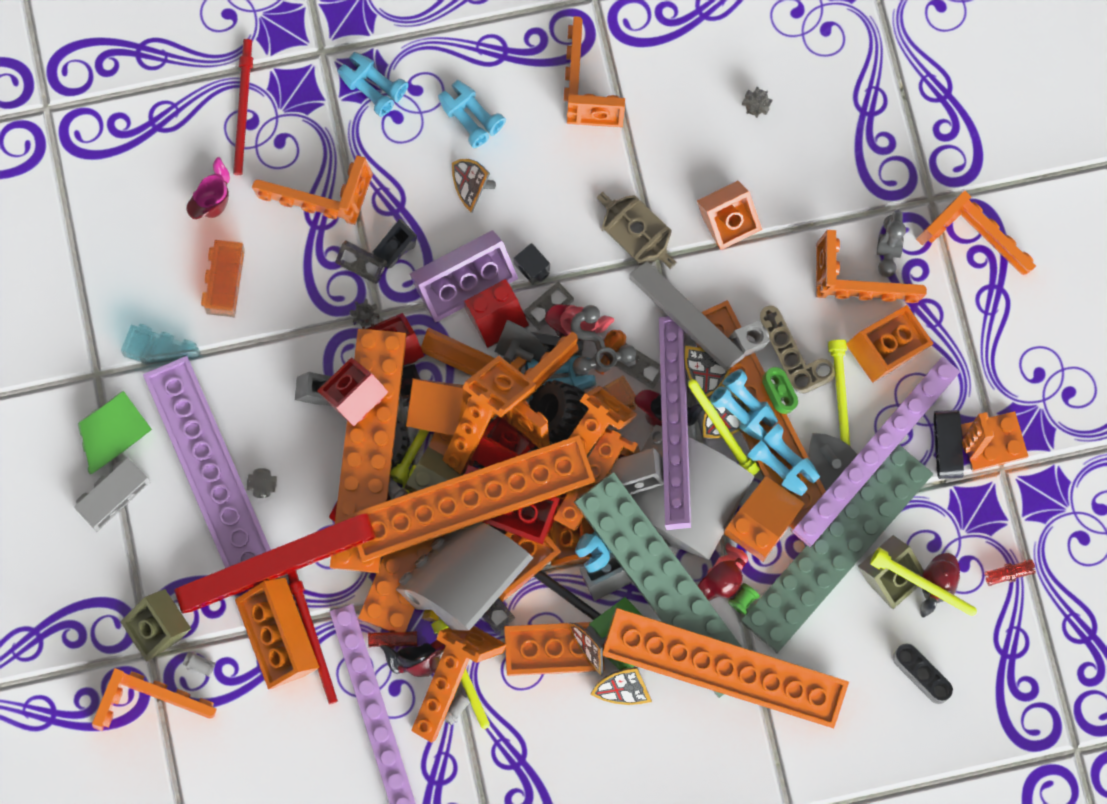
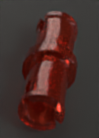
M1032 559L1013 565L1007 563L1002 568L985 571V576H988L985 580L988 586L1006 581L1010 583L1015 582L1017 578L1036 574V570L1032 569L1035 568V564Z
M395 629L390 632H368V648L380 647L381 645H388L392 649H395L397 646L417 647V631L395 632Z

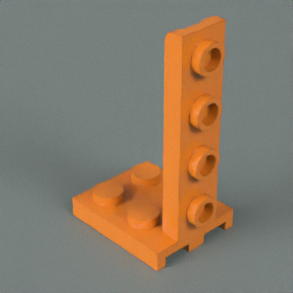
M574 16L573 25H568V39H572V46H567L566 60H571L570 67L566 66L565 80L569 81V88L564 87V101L568 102L567 124L623 127L625 98H620L616 95H609L607 97L594 94L578 95L583 20L581 17Z
M356 155L355 161L351 162L348 168L349 178L347 184H343L340 191L341 201L262 180H255L252 188L261 200L270 201L273 199L286 207L295 205L308 213L317 211L323 213L327 218L337 219L339 217L345 219L346 223L356 225L373 173L366 158Z
M965 190L916 238L921 245H924L927 241L932 243L947 229L946 227L961 215L1020 274L1026 275L1036 267L1033 263V258L1028 253L1022 252L1016 246L1017 244L1012 237L1003 234L999 230L1000 227L997 222L991 218L988 219L982 213V208L977 203L969 200L971 196Z
M826 230L816 243V298H826L828 295H835L837 299H847L850 296L859 297L860 300L882 298V301L893 302L896 299H904L906 303H917L927 294V288L924 285L836 280V275H839L840 262L836 261V252H839L840 239L836 238V230Z
M431 328L427 329L421 345L424 354L471 376L495 359ZM517 357L510 364L521 372L527 360ZM493 412L491 418H494L497 414Z
M573 331L567 337H562L551 352H546L534 368L531 367L525 372L524 375L536 384L534 391L501 417L539 449L550 445L548 421L540 412H534L526 400L578 352L577 334Z
M499 355L466 380L463 389L472 396L442 460L461 475L467 469L493 412L502 417L533 392L536 384Z
M597 386L586 392L581 398L580 402L586 405L589 410L569 438L580 435L585 453L588 456L609 424L620 430L631 423L637 416V413L601 386Z
M1015 411L989 417L988 413L984 412L978 414L973 422L961 424L962 446L964 452L968 454L972 472L1029 457Z
M606 428L588 457L596 482L569 491L553 520L576 531L584 516L573 501L604 479L611 471L617 458L639 453L638 443L631 442L622 437L620 433Z
M473 626L469 631L446 628L440 630L436 640L445 644L446 647L411 730L431 743L436 740L469 659L478 663L502 654L507 644L476 626Z
M115 668L92 726L100 731H103L104 726L109 728L114 716V712L111 711L113 704L118 705L123 694V688H120L121 685L209 719L215 716L217 709L213 707V702L202 698L198 702L190 699L191 694L177 689L175 693L167 690L168 685L154 680L152 684L144 681L145 676L131 671L130 675H128L124 671Z

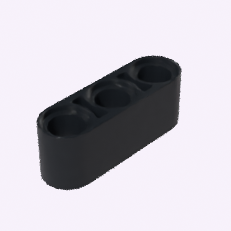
M934 411L938 479L963 478L964 461L960 411Z
M902 644L898 647L893 655L895 665L932 702L936 704L946 702L953 693L951 683L913 645ZM900 651H908L911 654V661L904 662L901 660ZM917 669H926L929 674L928 679L923 680L919 678ZM935 686L944 687L946 696H937L934 691Z

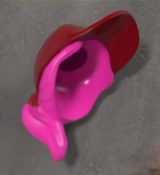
M217 157L213 163L214 174L207 176L200 182L197 190L193 192L192 198L187 203L186 210L192 219L197 220L204 216L215 218L227 206L229 200L227 184L230 181V174L220 157Z

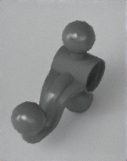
M900 210L894 211L892 215L885 218L883 223L886 233L880 234L878 239L877 255L884 256V260L878 265V271L884 277H891L896 273L897 266L893 261V257L901 258L903 236L906 233V227L903 224V214Z
M594 305L585 306L582 312L576 314L571 321V330L577 334V338L593 341L597 349V353L592 359L578 357L574 360L573 370L578 375L588 374L591 368L599 372H607L614 367L617 361L631 363L636 358V350L633 346L623 345L615 352L613 349L605 346L602 337L598 333L581 329V322L585 321L591 324L599 320L600 311ZM604 354L609 358V365H603L600 362V355Z

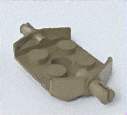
M604 192L597 196L596 199L607 210L602 224V231H606L637 261L638 266L646 261L653 262L656 260H661L669 269H672L677 264L667 254V246L672 230L641 200L633 195L612 201ZM633 223H640L644 230L641 233H634L630 226Z

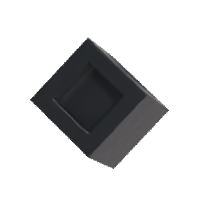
M532 243L514 257V265L532 285L536 281L542 282L549 276L550 262Z

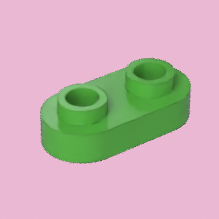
M778 367L770 368L764 373L762 383L774 408L779 413L789 414L797 407L798 397L786 373Z

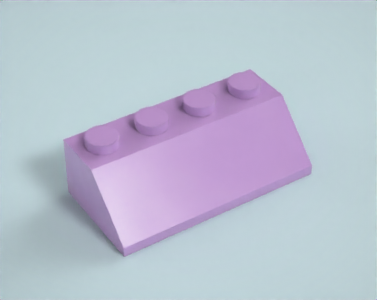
M493 230L410 273L416 290L435 323L464 308L465 300L506 279L510 284L518 279L503 241Z

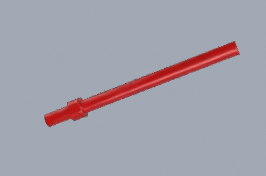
M251 39L243 40L242 56L239 58L241 76L234 175L243 174L250 69L253 68L254 60L251 57L253 42Z
M293 571L287 574L290 581L289 588L295 597L305 631L318 662V672L329 705L338 702L303 593L305 588L303 582L299 580L297 571Z

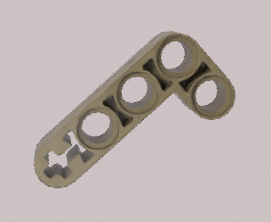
M775 306L764 307L760 312L761 323L769 333L771 344L793 388L798 393L805 394L832 381L835 377V368L832 363L827 359H818L806 365L779 309ZM771 313L775 316L774 319L778 325L775 329L768 320V315ZM786 334L788 336L786 343L782 345L777 344V336ZM788 356H798L797 363L792 366L787 365L786 359ZM821 366L830 367L828 375H818L817 372ZM800 376L808 377V383L804 387L796 385V380Z

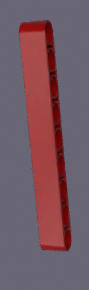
M368 513L354 516L176 588L174 592L181 613L193 612L256 587L264 581L276 579L375 539L376 535Z

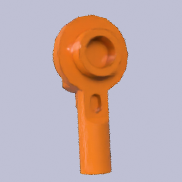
M621 330L609 331L604 339L605 346L617 352L621 346L626 344V334ZM603 354L600 362L603 365H609L610 360ZM595 369L596 372L604 375L605 372H599Z

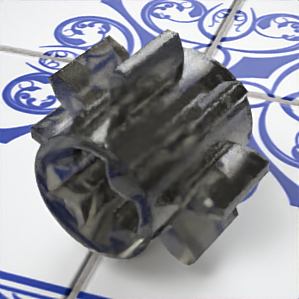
M756 87L753 92L747 90L746 98H744L742 105L746 106L747 114L755 115L758 118L759 114L763 113L766 115L768 113L769 106L773 100L768 99V91Z
M367 299L361 304L355 302L356 309L350 310V315L356 317L352 321L353 325L359 323L362 329L369 325L374 328V319H380L379 313L374 312L377 309V305L373 304L371 306L368 304ZM360 313H369V317L366 318L364 315L361 316Z
M255 469L253 475H248L247 490H252L253 496L257 498L269 497L271 492H275L277 477L271 476V471L268 469Z

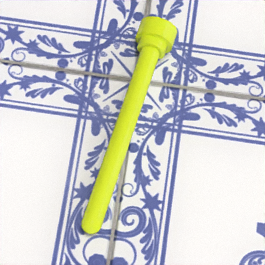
M831 340L827 343L828 352L834 358L840 440L850 446L843 356H845V351H847V341Z
M695 379L689 380V388L739 462V465L753 476L757 474L760 470L757 463L746 457Z
M420 429L401 463L392 467L390 477L396 483L401 485L406 483L410 471L408 468L430 431Z
M879 547L873 554L870 561L872 566L878 569L888 568L968 615L973 616L976 614L977 610L974 606L893 561L886 550Z
M442 619L431 624L435 634H439L440 630L449 628ZM465 669L461 683L480 727L486 729L490 725L489 720Z

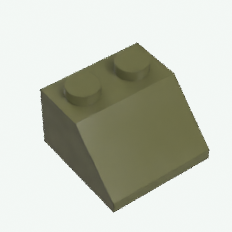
M427 447L404 488L413 493L462 476L466 470L460 475L442 460L444 457L442 454Z
M892 535L880 546V548L888 552L893 561L922 577L924 570L909 545ZM874 551L858 565V568L867 583L890 608L894 609L919 586L888 568L878 569L872 566L870 561L875 553Z
M166 589L144 597L120 621L146 662L180 641L191 630V627Z

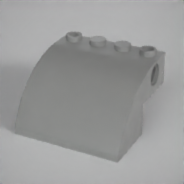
M655 425L642 450L654 448L663 457L662 426ZM688 437L691 528L666 529L664 485L632 494L631 496L657 532L671 546L709 560L754 476L723 454Z
M480 522L445 534L443 538L441 536L438 537L431 544L432 550L427 555H422L415 562L417 567L411 573L407 572L399 580L400 585L396 590L416 610H433L451 630L469 631L529 564L533 557L500 531Z

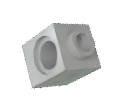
M759 320L734 330L728 338L744 353V357L764 349L770 341L767 329L761 325ZM747 335L752 336L755 342L749 341Z

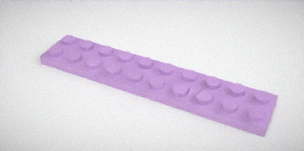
M188 356L143 374L225 568L270 551L269 544Z

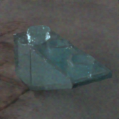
M131 324L121 349L124 357L144 364L174 361L185 356L195 358L201 355L199 348L196 347V343L185 339L183 342L175 340L173 335L166 332H161V334L152 332V328L143 324H139L138 327Z

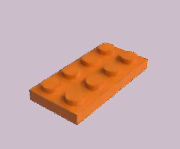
M579 622L576 624L586 629L591 622ZM568 623L504 626L505 644H507L505 648L507 676L597 672L579 647ZM603 656V671H605L604 656Z

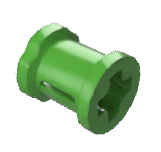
M743 583L741 585L742 589L734 599L728 601V604L740 614L745 615L747 613L746 609L760 595L752 587Z

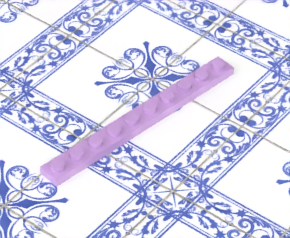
M669 316L659 317L665 526L667 530L691 528L684 330Z
M941 357L793 529L792 533L811 547L957 377L960 371L944 357Z
M351 604L332 610L330 615L389 803L416 804L354 606Z

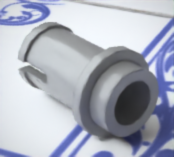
M390 477L388 493L390 500L407 495V490L401 488Z
M189 651L183 662V665L187 666L186 669L189 670L191 668L210 677L216 663L196 655V651L193 653Z
M457 693V696L451 702L444 721L449 725H452L454 722L457 723V718L467 705L470 704V701L462 694Z

